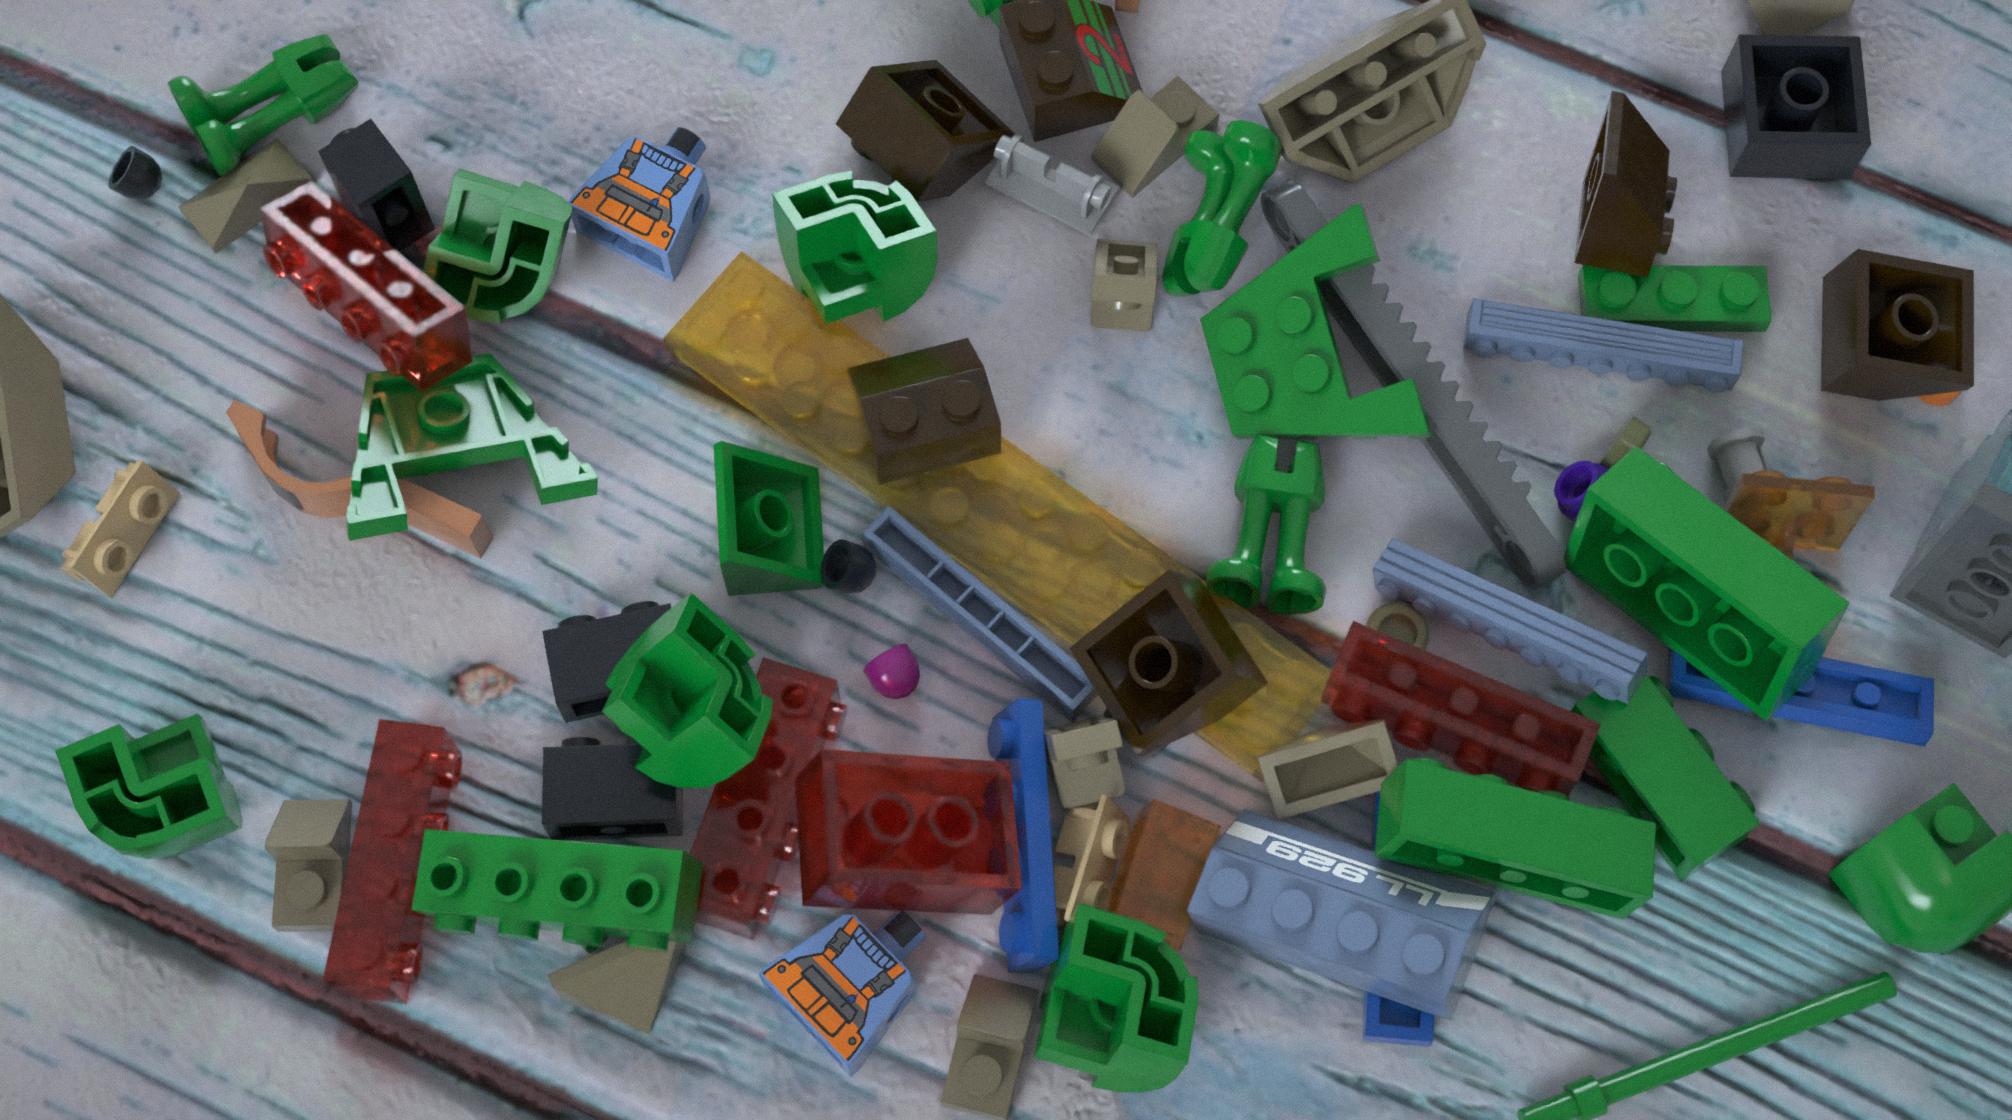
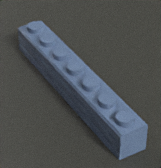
M1473 298L1467 314L1463 348L1473 349L1474 353L1483 356L1499 353L1511 355L1514 360L1528 362L1533 359L1549 361L1552 366L1558 368H1567L1574 365L1587 367L1589 371L1596 374H1606L1612 371L1624 373L1627 377L1634 380L1656 378L1665 380L1667 384L1672 386L1693 384L1704 386V389L1710 392H1724L1732 390L1741 375L1744 341Z
M888 506L862 533L864 548L1071 722L1098 695L1079 663L893 508Z
M1394 538L1391 539L1380 559H1378L1373 567L1375 589L1384 597L1390 600L1399 599L1404 601L1425 616L1430 617L1434 615L1441 618L1457 631L1462 633L1471 632L1478 635L1494 648L1501 650L1506 648L1517 653L1531 665H1543L1554 670L1561 678L1568 682H1580L1591 687L1597 694L1607 700L1614 701L1617 699L1628 705L1647 673V652Z

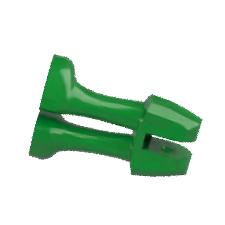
M328 34L294 42L273 51L274 60L250 77L226 89L207 92L188 76H178L167 82L190 129L198 142L201 143L208 159L220 176L235 170L241 161L242 155L251 146L281 126L300 116H304L311 124H317L337 109L357 89L358 81L349 66L345 62L340 61V52ZM283 93L270 104L248 117L227 124L250 108Z
M1235 120L1227 125L1223 137L1203 130L1190 132L1183 149L1187 162L1206 177V185L1203 198L1195 215L1189 222L1181 224L1174 231L1168 248L1162 273V282L1164 289L1170 295L1185 297L1196 295L1200 292L1221 290L1232 278L1249 247L1248 243L1238 235L1239 230L1256 202L1265 182L1276 171L1283 150L1280 139L1268 128L1251 121Z
M1257 434L1245 453L1234 485L1235 496L1243 503L1237 545L1232 558L1215 561L1207 569L1206 589L1218 600L1235 607L1251 609L1258 605L1263 579L1261 571L1268 526L1272 512L1280 513L1276 560L1269 583L1266 607L1271 613L1282 615L1314 612L1323 606L1327 591L1323 579L1315 573L1306 570L1304 563L1305 542L1310 514L1319 510L1324 503L1325 478L1319 445L1317 443L1297 440L1294 457L1290 462L1288 472L1278 471V456H1276L1279 438Z

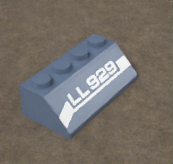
M1243 809L1211 848L1187 913L1201 934L1452 1021L1492 910L1496 892L1430 870L1374 857L1375 852Z

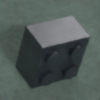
M1738 35L1721 71L1730 177L1850 179L1871 145L1860 36Z

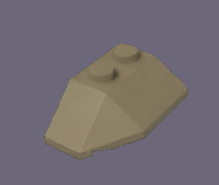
M1430 0L1379 21L1285 75L1258 105L1270 130L1277 135L1282 143L1283 150L1281 154L1284 159L1344 182L1355 183L1451 127L1469 86L1475 63L1480 60L1485 49L1486 41L1467 0Z
M0 294V538L32 520L73 477L76 470L59 361Z

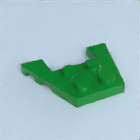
M1360 203L1348 208L1200 319L1231 432L1237 439H1254L1257 434L1274 436L1279 439H1316V437H1353L1354 439L1407 437L1408 439H1425L1433 436L1418 385L1413 378L1353 398L1351 396L1319 283L1380 262L1366 211Z
M491 353L367 373L358 429L356 461L353 463L350 503L347 505L346 512L347 536L349 541L408 530L407 511L396 479L425 476L435 472L524 457L540 503L545 505L597 495L598 477L596 471L588 462L581 464L569 451V441L558 428H549L534 411V401Z

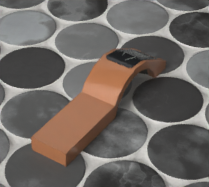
M233 400L226 413L274 491L301 512L325 518L346 516L347 505L350 503L352 475L324 483L301 481L282 472L279 469L276 458L279 437L275 432L265 428L267 418L264 413L237 400ZM404 478L396 479L407 511V525L475 557L482 558L493 539L483 515Z

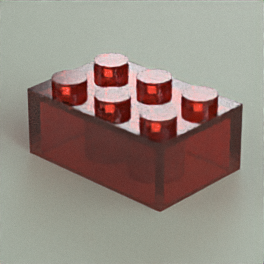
M821 749L795 778L802 906L991 915L1022 889L1010 762Z

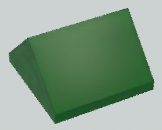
M725 441L714 444L719 560L728 596L810 590L825 586L821 579L824 546L818 468Z

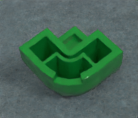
M459 169L453 177L441 233L428 247L416 303L472 320L501 323L504 319L526 313L539 301L541 302L558 272L572 215V206L563 197L527 181H524L520 186H516Z
M851 170L829 174L772 193L778 242L792 283L803 303L812 301L825 324L871 308H875L882 321L886 322L909 309L923 296L933 280L938 259L937 230L912 194L897 180L889 186L876 181L853 180Z
M693 593L687 595L663 614L625 653L605 683L612 692L602 710L604 714L616 723L622 732L631 736L644 747L635 768L657 782L679 788L709 787L728 779L754 760L771 719L773 699L762 695L760 684L748 663L756 654L733 629Z
M198 713L137 739H134L118 724L55 750L74 807L88 831L122 855L146 859L179 855L242 828L243 819L234 787L224 774L206 722Z
M1952 783L1914 811H1910L1828 873L1868 926L1889 945L1896 943L1919 953H1940L1944 955L1963 947L2012 913V836L2008 830L1997 836L1955 783Z
M1079 903L1059 939V959L1051 963L1039 1006L1040 1009H1043L1034 1058L1092 1074L1093 1081L1091 1087L1114 1092L1143 1093L1164 1088L1174 1081L1188 1064L1198 1006L1197 977H1190L1183 959L1164 941L1167 933L1142 921Z

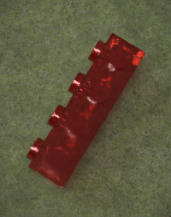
M312 181L260 208L266 245L263 246V255L272 272L281 279L286 277L302 290L307 301L315 309H324L335 318L351 340L356 343L362 341L379 356L381 362L391 374L395 376L401 374L419 391L423 392L472 363L466 307Z
M1355 621L1350 626L1320 702L1331 706V711L1334 715L1349 723L1385 719L1388 730L1392 732L1393 739L1398 743L1417 751H1427L1431 748L1453 757V763L1469 774L1475 776L1493 774L1514 783L1515 787L1534 792L1556 791L1567 796L1570 795L1579 782L1601 725L1598 722Z
M765 657L761 661L756 678L760 684L762 695L773 699L771 719L754 760L728 779L715 784L690 851V855L703 862L695 922L753 941L760 923L770 925L775 916L782 887L774 885L782 861L792 863L797 855L801 843L800 838L804 831V825L797 823L804 800L814 802L819 794L826 769L825 764L818 763L826 740L837 741L847 713V705L840 703L841 698L837 680Z
M379 719L323 975V981L340 996L407 1005L410 986L415 984L419 978L423 959V947L419 942L424 918L429 917L411 909L425 829L449 831V815L446 811L451 789L455 790L457 788L462 771V752L458 749L445 727Z

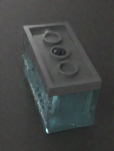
M2012 409L2002 418L1993 435H1988L1983 440L1972 459H1967L1953 475L1890 594V597L2005 659L2012 653Z

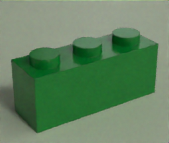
M1646 674L1628 705L1617 699L1614 701L1607 700L1594 691L1574 705L1563 724L1634 818L1656 823L1655 847L1682 882L1742 842L1760 822L1754 816L1755 807L1747 792L1734 781L1729 782L1713 762L1714 753L1705 737L1696 729H1688L1674 711V702L1666 686L1654 676L1648 677Z

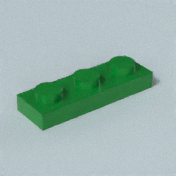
M1582 265L1578 274L1582 316L1677 331L1765 332L1772 322L1766 266L1652 265L1647 278Z

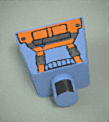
M682 127L675 128L662 149L639 137L627 138L568 201L572 206L571 218L576 232L674 282L679 275L710 201L706 174L699 167L695 166L706 149L705 143L695 133Z
M900 908L874 933L854 914L848 912L768 964L759 972V976L765 989L835 1062L852 1077L861 1068L914 996L917 990L916 979L901 962L927 937L919 925Z

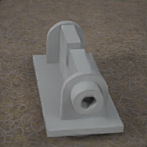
M1014 134L1012 138L1006 135L1000 138L994 151V157L998 158V161L985 180V184L1088 236L1092 235L1119 191V186L1105 180L1103 176L1095 175L1025 140L1024 137L1018 134Z

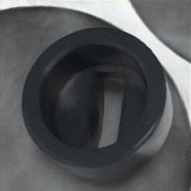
M130 146L116 162L111 172L108 186L111 190L127 198L146 199L153 196L160 189L163 178L162 172L154 158L136 147Z
M839 539L829 546L821 563V579L823 584L829 589L843 593L862 592L871 585L876 576V562L873 554L862 545L844 539Z

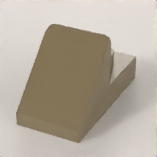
M1179 76L1174 78L1152 98L1147 97L1138 89L1130 96L1091 153V160L1133 198L1184 155L1183 149L1190 132L1195 130L1211 132L1218 126L1220 114Z
M1097 239L1090 319L1092 326L1096 328L1148 331L1151 328L1157 281V243Z
M1097 716L1044 729L1046 759L1060 803L1064 808L1070 809L1099 802L1101 794L1108 795L1112 799L1120 797L1125 793L1124 781L1116 748L1123 747L1117 720Z
M350 799L283 801L265 841V850L276 860L272 927L278 932L345 931L352 801Z
M974 974L957 1023V1039L940 1101L942 1107L993 1120L1008 1119L1039 994L1038 989Z

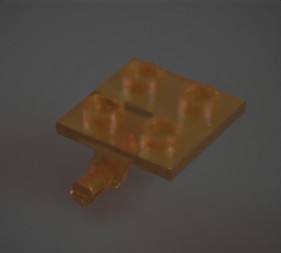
M1763 470L1752 474L1743 473L1725 503L1723 510L1792 560L1793 548L1838 552L1875 498L1874 486L1852 484L1850 480L1842 477L1832 476L1808 480L1788 478L1785 474L1778 471Z

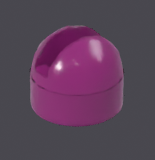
M900 644L888 649L874 658L863 669L872 687L887 698L900 699L909 696L919 683V664L907 644Z

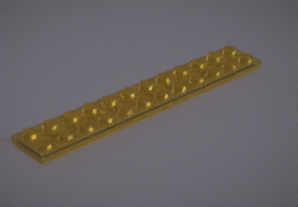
M742 251L663 338L667 351L886 509L888 506L893 508L945 553L1072 645L1168 570L1197 577L1206 588V581L1002 436L1001 454L879 485L847 368L889 358L890 356L839 320L825 324L810 299ZM1217 590V593L1209 594L1268 681V684L1218 722L1194 732V734L1263 783L1264 777L1259 765L1258 756L1296 739L1335 689L1340 677Z

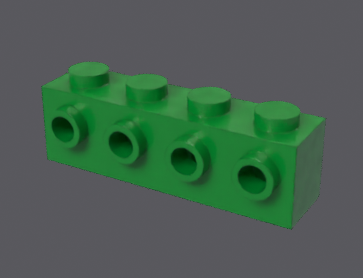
M1406 758L1381 783L1374 857L1624 919L1653 898L1656 823L1631 817V814L1622 808H1595L1572 802L1567 795L1560 792H1534L1508 785L1505 779L1495 775L1482 774L1472 776L1446 769V766L1437 760L1428 758L1410 760Z
M425 829L411 910L434 919V930L451 934L474 935L476 924L498 926L497 935L510 939L537 941L539 931L548 930L563 932L561 941L570 944L601 947L603 946L604 936L628 938V948L649 952H668L669 941L692 943L703 862L684 850Z

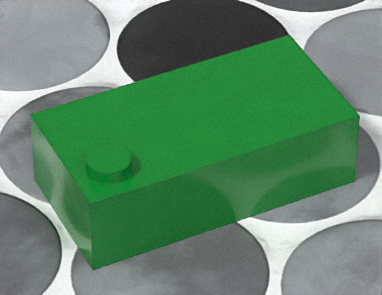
M1637 446L1587 489L1563 556L1567 570L1670 649L1675 650L1687 662L1712 679L1764 721H1767L1812 677L1850 603L1675 475L1667 465L1656 461Z

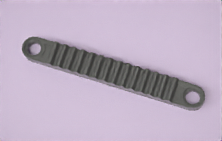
M1287 179L1263 192L1261 195V206L1265 218L1288 253L1328 224L1307 192L1294 179ZM1373 264L1320 282L1319 286L1325 306L1382 387L1410 378L1416 381L1433 435L1420 439L1521 582L1528 588L1536 590L1564 574L1566 565L1559 545L1526 499L1532 487L1529 481L1514 482L1512 480L1517 467L1514 461L1499 462L1497 457L1503 445L1500 441H1484L1483 437L1488 424L1485 420H1469L1474 407L1471 401L1456 402L1455 397L1460 385L1457 381H1441L1445 369L1444 363L1442 361H1427L1431 349L1428 341L1413 342L1417 326L1414 322H1399L1403 310L1401 303H1385L1389 287L1386 283L1372 284L1375 273Z

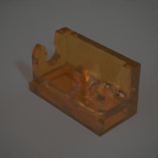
M1155 799L1149 802L1137 812L1130 833L1128 849L1121 860L1111 889L1112 900L1109 912L1142 921L1167 933L1164 941L1175 952L1181 950L1191 920L1187 909L1210 850L1216 843L1221 825Z

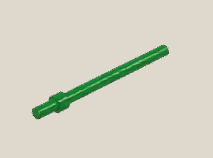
M1884 971L1596 1080L1592 1075L1565 1084L1564 1093L1519 1109L1517 1111L1518 1119L1592 1120L1607 1114V1106L1896 997L1897 989L1892 977Z

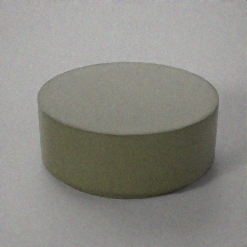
M1631 415L1608 444L1597 463L1610 469L1635 446L1642 450L1652 433L1650 431L1651 427Z
M1388 603L1378 607L1369 616L1363 631V646L1367 655L1374 663L1389 670H1403L1416 664L1424 654L1429 642V627L1424 616L1415 610L1414 607L1404 603Z

